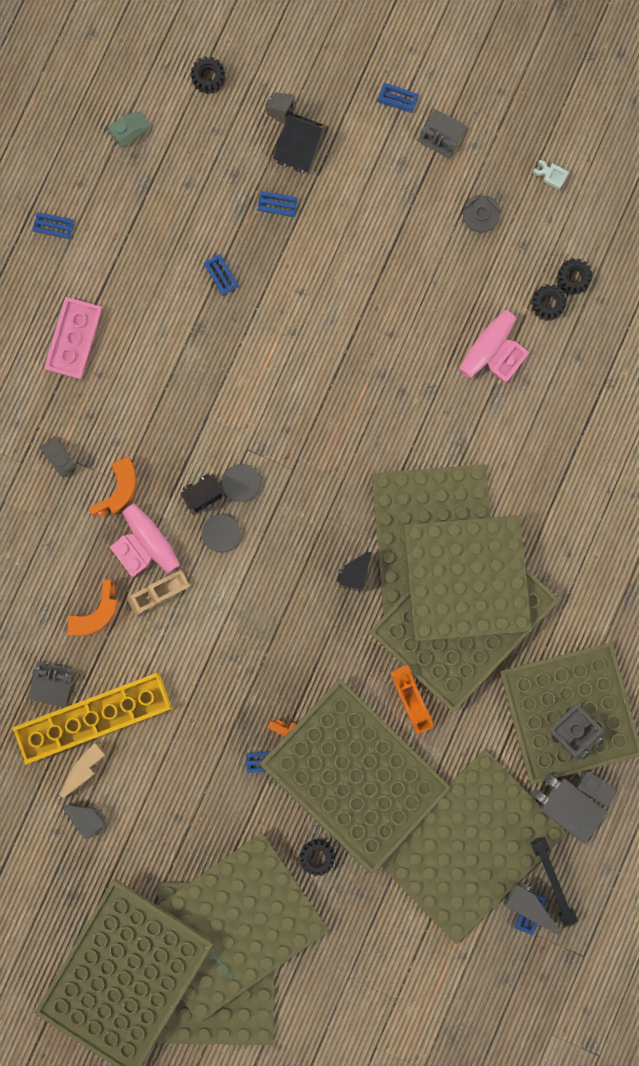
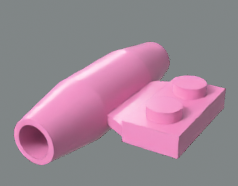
M504 310L486 327L469 349L459 368V371L464 376L471 379L488 364L490 371L506 383L527 357L529 352L516 341L506 339L517 320L511 312Z
M135 504L126 508L122 513L133 534L124 535L111 545L110 548L132 577L138 575L149 566L151 559L168 574L176 570L180 563L171 545L154 522Z

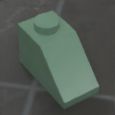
M140 111L124 115L108 126L110 135L121 149L151 128V125Z

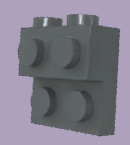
M578 704L572 707L549 729V732L576 761L580 758L582 760L586 759L591 753L589 750L594 745L596 747L600 746L605 740L604 730Z

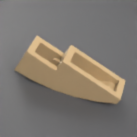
M179 570L129 596L127 600L135 616L184 591L190 585L182 570Z
M98 742L94 743L76 762L64 784L61 793L62 798H66L96 774L92 766L107 755Z

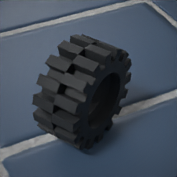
M204 56V60L199 58L198 63L194 62V67L191 68V78L195 88L199 89L201 93L205 91V94H209V91H211L213 94L216 89L217 91L220 90V86L223 87L225 73L223 65L219 63L218 59L214 60V57L208 59L207 56ZM206 69L214 71L215 77L211 81H204L201 78V73Z
M572 258L561 265L556 279H558L557 284L561 286V290H565L566 294H581L590 285L592 271H590L591 267L586 265L587 262H581L579 258L577 260ZM569 271H578L581 274V281L579 283H571L567 278Z
M546 284L545 287L541 286L537 289L532 298L531 305L535 315L540 316L539 319L545 318V321H549L561 316L567 305V297H565L564 291L561 292L562 288H556L554 284L552 286ZM545 296H552L556 300V306L553 309H546L542 305V299Z
M314 839L303 846L300 852V863L308 874L322 876L328 873L334 866L335 853L328 842ZM315 850H320L325 854V861L321 865H314L310 861V854Z

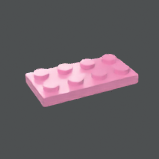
M65 297L44 369L46 371L82 380L103 308L101 306Z

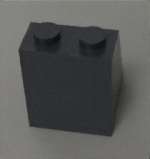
M295 113L287 115L273 159L277 160V164L287 167L291 165L295 167L294 170L305 174V171H311L328 126Z

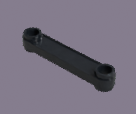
M545 836L536 838L530 843L535 856H540L561 908V912L558 914L564 928L573 926L579 921L573 907H568L547 852H550L549 845Z

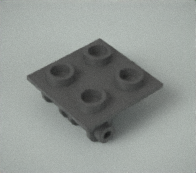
M434 109L425 127L423 126L417 141L450 158L467 126Z
M37 661L36 667L33 668L32 672L34 676L28 699L66 707L75 670Z

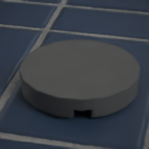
M476 195L465 204L462 213L463 221L474 232H488L498 224L500 207L491 197Z
M244 464L230 467L224 473L222 479V488L226 496L237 502H247L253 499L260 487L257 472L252 467Z
M223 514L214 515L207 519L203 525L202 539L212 551L219 553L228 552L239 541V526L230 516Z

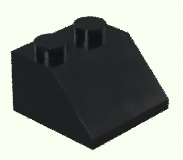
M206 474L199 478L200 482L193 485L191 483L182 488L183 492L180 494L192 515L226 496L214 474L211 476Z
M372 552L364 553L344 565L343 570L339 569L336 582L340 583V588L362 592Z

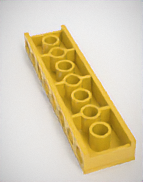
M155 673L13 727L12 730L15 733L24 758V764L26 765L173 708L160 673Z

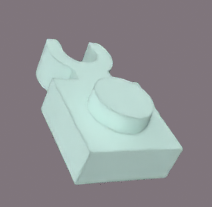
M539 160L537 165L541 166L543 170L534 169L533 174L544 176V183L560 190L569 172L553 163L549 168L544 161Z

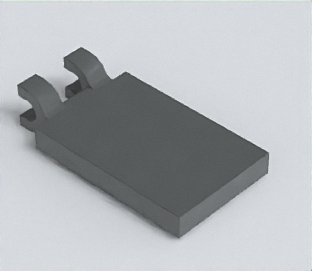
M547 773L543 780L553 787L546 796L535 789L531 795L542 803L539 806L540 810L585 844L608 813L565 778L561 777L558 781Z

